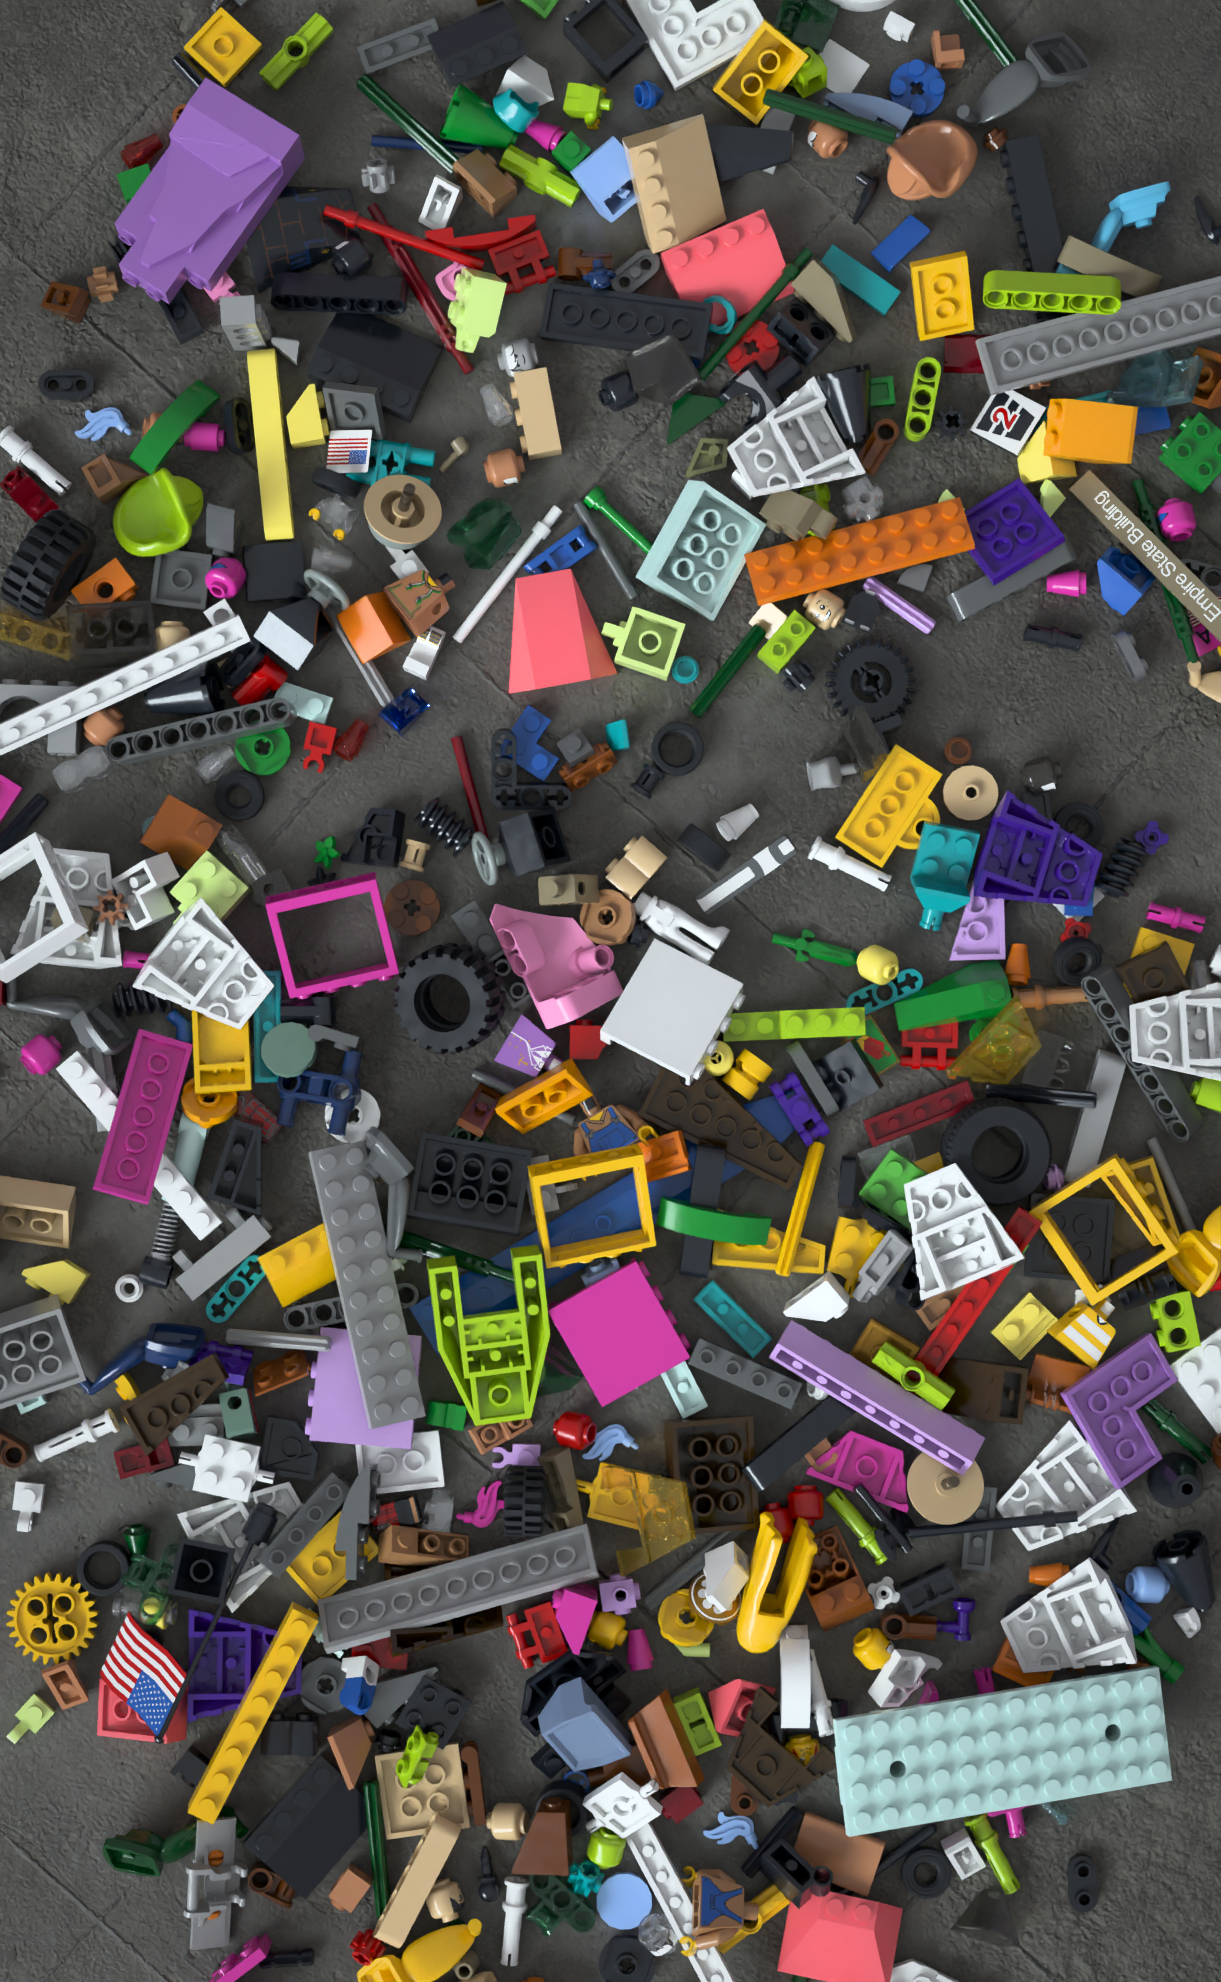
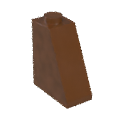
M558 1797L542 1799L512 1869L513 1874L569 1876L573 1864L570 1800H561Z

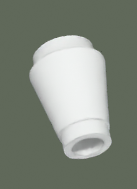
M749 803L721 816L716 826L727 841L737 840L755 819L759 817V814L754 806Z

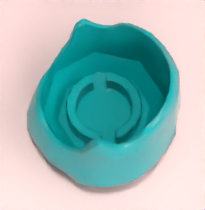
M511 88L493 98L496 114L506 125L519 133H523L540 113L537 110L539 106L537 101L528 104Z

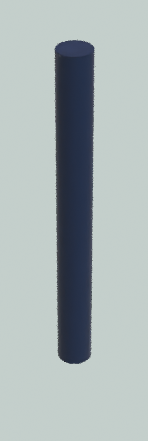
M372 135L371 146L425 150L413 138ZM440 140L453 153L469 154L476 149L482 153L483 150L481 145Z

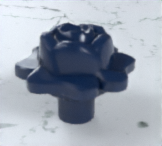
M603 259L593 260V269L587 275H584L583 279L589 282L593 289L610 286L611 280L617 277V274L604 267Z

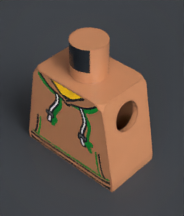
M419 570L386 586L383 590L395 612L414 635L419 637L449 610L444 594L454 588L455 584L448 573L441 575L433 581L425 570Z

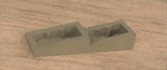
M570 1447L551 1448L538 1456L537 1459L540 1466H543L545 1470V1480L556 1506V1509L551 1511L549 1516L555 1531L559 1532L584 1525Z

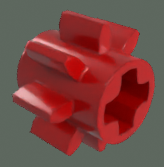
M366 1929L364 1934L358 1931L349 1946L354 1949L352 1957L358 1963L369 1966L374 1959L382 1957L386 1950V1947L382 1945L383 1941L373 1937L374 1930Z

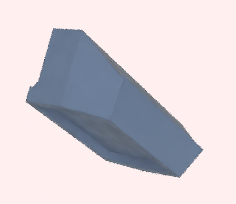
M581 1677L559 1685L540 1715H538L541 1735L574 1772L604 1766L631 1754L632 1746L629 1744L631 1734Z

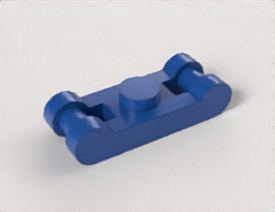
M579 525L528 562L523 568L528 574L532 575L543 574L544 571L540 566L545 562L552 569L549 572L570 569L583 558L593 553L598 546L593 540L590 541L585 535L587 531L582 525ZM574 541H577L581 547L576 552L570 546Z

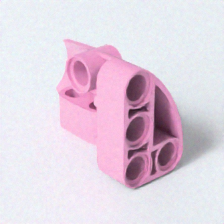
M494 904L489 919L513 972L517 976L523 977L546 1029L573 1021L623 993V988L615 971L610 969L614 962L612 950L607 945L596 946L588 939L587 934L573 918L536 914Z

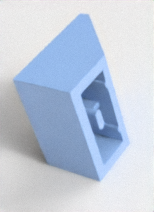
M614 136L570 172L597 212L611 223L637 202L624 147Z

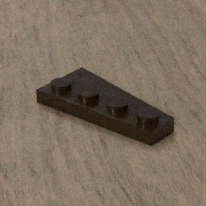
M216 1352L119 1407L146 1456L150 1455L229 1378Z

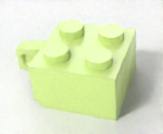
M462 267L461 274L456 276L454 289L457 292L455 301H451L449 305L448 318H451L450 322L457 328L455 348L460 351L474 353L480 336L489 338L496 332L507 283L495 274Z
M632 607L627 622L621 621L619 626L605 622L601 634L614 639L613 645L618 647L614 659L615 664L667 681L686 624Z
M206 851L173 887L170 893L182 903L178 907L182 913L202 897L223 923L252 889L211 852Z

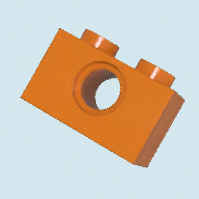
M115 557L74 587L71 592L88 615L96 621L98 618L104 620L114 612L112 608L120 602L125 604L136 596L135 591L139 587ZM105 585L113 586V594L109 598H102L100 596V591Z

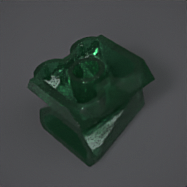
M484 498L475 504L463 519L456 522L449 529L446 536L449 543L466 548L464 558L471 569L491 570L523 534V530L512 516V507L503 499Z

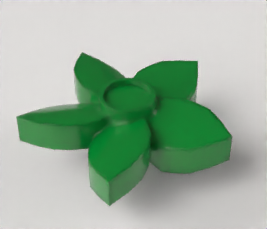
M334 836L328 837L325 842L316 841V849L320 853L313 862L321 863L324 861V866L328 870L331 868L332 858H338L341 855L335 849L336 840Z

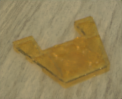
M611 1465L601 1467L605 1492L632 1490L642 1547L616 1551L620 1576L628 1575L696 1539L686 1482Z

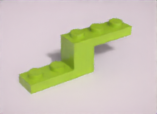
M865 1007L731 1013L730 1018H732L728 1030L723 1033V1042L866 1035Z

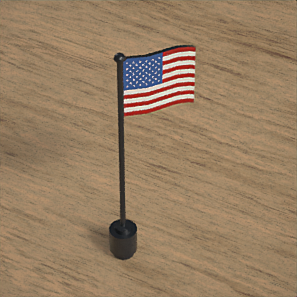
M258 1502L257 1506L252 1508L241 1532L246 1535L244 1540L249 1543L228 1585L224 1603L219 1605L188 1673L169 1650L139 1625L131 1611L128 1612L99 1673L103 1681L113 1693L142 1717L156 1735L154 1740L158 1744H162L165 1741L163 1737L253 1546H260L261 1542L267 1543L279 1519L276 1517L279 1510L270 1505Z

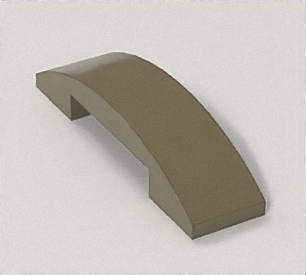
M1070 235L1057 262L1085 275L1115 277L1121 282V291L1135 297L1155 293L1162 278L1157 273L1130 263Z

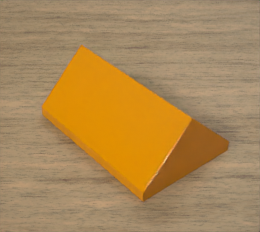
M570 1058L502 1096L495 1107V1111L521 1134H525L593 1096V1092L573 1059Z

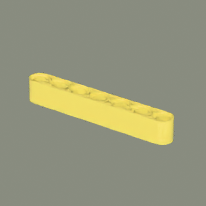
M275 348L247 351L266 541L291 539L295 537L277 353Z

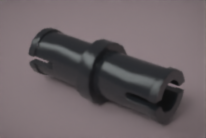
M1027 623L1023 641L1045 644L1050 649L1059 647L1078 652L1082 642V634L1059 631L1058 627L1054 626L1050 629Z

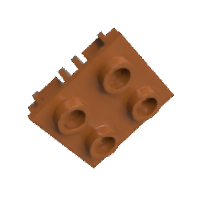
M290 1350L280 1358L273 1361H263L253 1368L255 1396L257 1397L308 1376V1372L311 1371V1365L308 1360L306 1361L305 1350Z
M1036 1353L1028 1375L1025 1401H1028L1030 1405L1032 1403L1044 1405L1046 1409L1050 1406L1054 1411L1058 1408L1072 1415L1060 1393L1088 1374L1091 1366Z

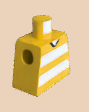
M1105 1299L1099 1301L1093 1309L1079 1302L1046 1332L1083 1364L1091 1366V1369H1095L1116 1333V1330L1105 1321L1114 1311L1115 1307Z

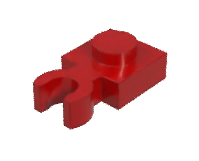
M310 721L303 749L311 750V753L303 762L304 769H309L310 762L316 760L319 763L318 773H323L326 767L323 755H332L338 728Z

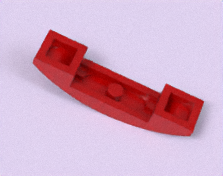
M535 215L508 218L509 230L454 238L453 228L449 227L425 231L426 240L462 253L485 252L490 248L529 234L536 228Z

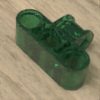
M178 1543L168 1545L159 1562L139 1554H133L130 1558L132 1563L126 1575H122L120 1579L127 1587L143 1594L139 1603L138 1617L146 1625H155L160 1622L173 1597L172 1594H167L168 1588H159L156 1582L160 1579H166L170 1582L174 1563L170 1562L168 1557L176 1554ZM148 1604H154L158 1607L159 1611L155 1614H148L145 1612L144 1607Z
M529 1875L530 1888L540 1898L528 1910L524 1918L528 1921L532 1920L542 1930V1934L545 1937L563 1920L578 1932H588L593 1928L596 1919L595 1907L583 1895L573 1892L572 1884L567 1882L563 1876L548 1875L549 1880L546 1883H538L534 1879L535 1875ZM563 1891L568 1893L570 1898L566 1902H559L555 1899V1895ZM579 1911H586L591 1917L587 1921L582 1922L577 1920L575 1915Z

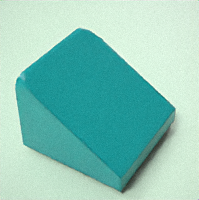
M623 719L607 724L605 731L609 748L613 752L629 750L630 742L627 721Z

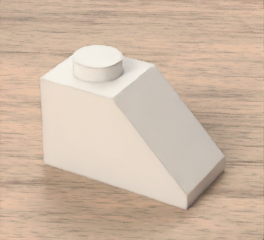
M828 1271L787 1301L783 1313L788 1317L826 1322L832 1317L835 1319L841 1317L848 1310L847 1306L850 1295L831 1272Z

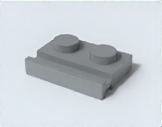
M201 1404L168 1436L169 1446L203 1445L205 1434L225 1438L221 1404Z

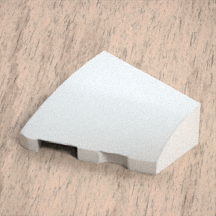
M894 1649L890 1660L884 1665L868 1693L880 1707H899L908 1699L913 1691L917 1690L924 1683L920 1677L930 1668L938 1670L943 1663L938 1658L924 1653Z

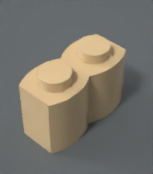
M643 836L638 840L633 837L623 849L627 852L620 861L615 858L605 869L608 873L605 879L618 891L627 896L630 901L667 859L660 850Z

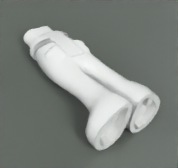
M644 892L640 894L634 903L636 907L635 913L640 916V921L643 922L645 920L646 925L656 934L675 944L692 958L706 965L710 964L715 952L687 937L679 931V928L682 927L693 933L716 951L721 947L730 932L728 928L723 926L715 928L706 926L677 906L664 900H658L657 896L652 898Z

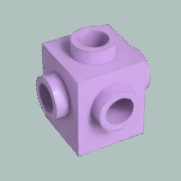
M625 1572L610 1574L609 1579L598 1581L603 1612L614 1611L615 1615L631 1613V1608L636 1607V1600L641 1599L639 1583H633L632 1576L626 1577ZM619 1590L625 1592L621 1597L615 1595Z

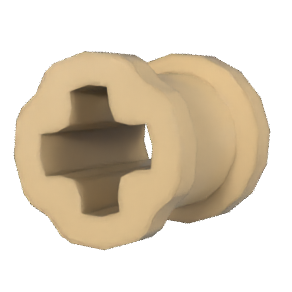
M407 839L406 844L408 846L404 861H401L399 866L423 873L424 868L422 865L427 850H430L431 846Z

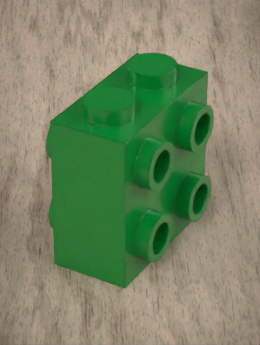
M1201 412L1194 418L1189 415L1178 427L1182 432L1176 439L1173 436L1167 439L1160 447L1164 452L1158 458L1199 495L1221 472V430Z

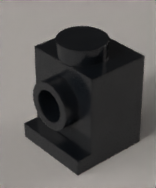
M191 1745L170 1773L175 1776L179 1772L182 1774L181 1779L191 1787L198 1786L210 1759Z

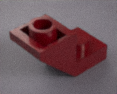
M20 466L10 471L0 483V486L35 523L46 512L60 508Z

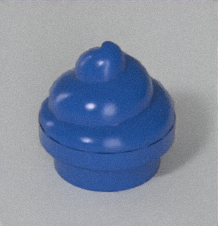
M649 80L642 81L634 88L635 103L638 107H643L644 109L654 108L664 95L663 90Z

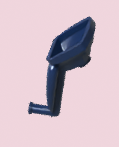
M153 1323L149 1328L147 1336L137 1338L121 1350L102 1368L93 1383L85 1375L86 1381L77 1384L84 1390V1393L94 1395L144 1359L158 1364L165 1369H175L180 1361H189L201 1352L205 1338L204 1329L183 1324Z

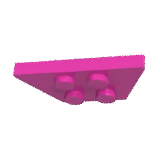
M849 1430L815 1461L819 1467L832 1458L831 1455L836 1452L838 1457L835 1463L821 1472L816 1471L811 1465L806 1470L808 1475L854 1492V1486L862 1482L877 1502L906 1513L908 1512L903 1451L899 1448Z

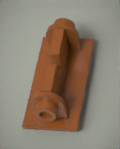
M606 742L602 744L597 743L593 746L595 754L589 757L585 763L581 762L571 768L569 763L562 765L563 769L558 772L572 791L583 788L591 779L599 774L608 772L612 769L613 765L618 763L613 751Z

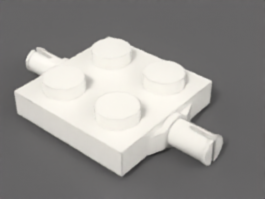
M205 1434L203 1446L198 1455L183 1451L180 1454V1457L183 1458L179 1459V1463L195 1466L196 1476L192 1489L194 1491L249 1502L251 1489L256 1480L273 1484L274 1479L272 1478L275 1477V1472L259 1469L258 1459L261 1450L259 1445Z
M623 1772L584 1797L582 1805L592 1812L595 1817L586 1823L587 1830H590V1833H594L597 1829L605 1826L624 1839L661 1815L663 1808L662 1805L650 1796L659 1790L658 1783H655V1780H651L644 1786H639Z

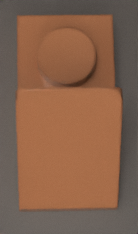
M75 1658L41 1670L43 1678L62 1710L89 1701L88 1691L77 1673Z

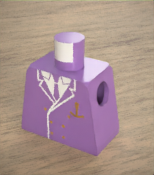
M523 1015L518 1019L494 1061L534 1077L538 1076L542 1068L548 1071L565 1062L551 1054L556 1043Z

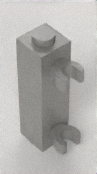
M232 1207L225 1213V1216L237 1229L201 1259L194 1263L184 1249L172 1256L176 1263L185 1271L175 1280L192 1301L199 1298L274 1236L271 1232L273 1226L264 1215L259 1218L255 1214L246 1221L236 1207Z

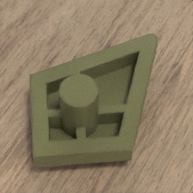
M700 438L685 477L690 478L726 469L728 439Z

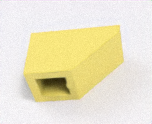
M315 384L308 385L286 416L293 449L326 444L325 436L330 435L327 418L322 419L320 408H325L323 392H317Z
M68 1259L26 1268L21 1273L27 1278L25 1282L37 1290H40L41 1287L50 1292L49 1297L58 1294L62 1305L65 1302L70 1304L75 1300L91 1273Z

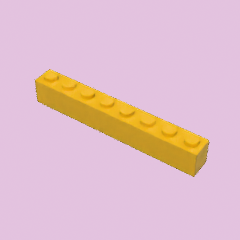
M292 1602L188 1803L189 1814L212 1825L214 1824L318 1623L317 1613Z

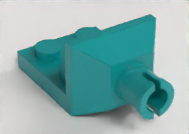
M924 821L910 875L915 893L924 908L919 922L921 927L930 930V926L933 925L932 930H941V923L945 912L951 913L970 902L971 897L966 886L980 837L979 831Z

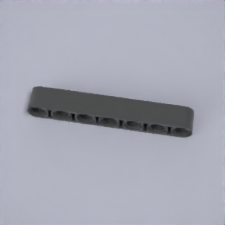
M281 697L268 699L113 737L107 742L106 754L118 764L131 765L288 727L295 722L297 711L286 699ZM281 706H286V715L283 718L277 719V710ZM259 712V722L255 725H250L249 719L251 715ZM228 719H233L231 730L224 732V722ZM202 725H206V734L201 738H197V729ZM175 732H179V741L171 745L170 736ZM152 738V748L148 751H144V742L147 739ZM121 745H126V753L122 757H117V749Z
M1100 965L1082 979L1081 988L1169 1135L1177 1142H1185L1202 1128L1204 1124L1203 1117L1175 1071L1132 1061L1129 1006L1133 1005L1134 1002L1113 968L1108 965Z

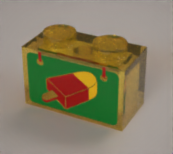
M870 1014L865 1017L866 1035L843 1036L840 1043L843 1045L855 1038L879 1076L901 1061Z

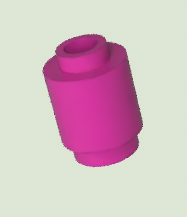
M195 422L184 435L185 447H191V450L219 452L220 446L224 447L226 442V431L221 430V425L216 423Z

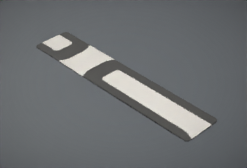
M782 836L700 893L695 899L705 914L709 915L790 859L797 852L787 837Z

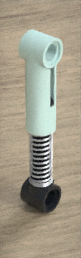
M183 1112L172 1161L194 1186L202 1151L210 1128L200 1127L198 1123L187 1118ZM162 1196L161 1199L166 1203H163L165 1205V1208H162L164 1212L161 1213L163 1216L159 1218L161 1220L158 1223L160 1227H157L159 1231L155 1232L158 1235L154 1237L156 1239V1242H153L155 1246H152L154 1250L143 1261L139 1283L166 1290L174 1267V1263L170 1260L172 1256L171 1251L174 1250L172 1248L175 1246L173 1242L176 1241L174 1237L177 1236L176 1232L179 1231L177 1227H180L178 1222H181V1219H179L180 1216Z

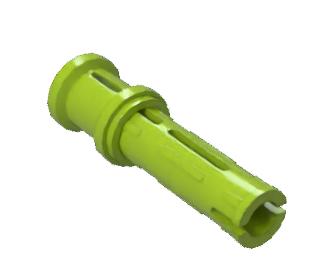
M839 1487L833 1490L825 1500L859 1538L858 1542L861 1548L865 1547L874 1557V1563L879 1566L888 1558L881 1552L876 1542L874 1530L878 1528L870 1526L841 1492Z
M987 1813L966 1816L963 1821L974 1834L976 1846L985 1853L1004 1893L1007 1895L1016 1892L1021 1885L998 1843L999 1835L996 1830L992 1829L987 1820Z

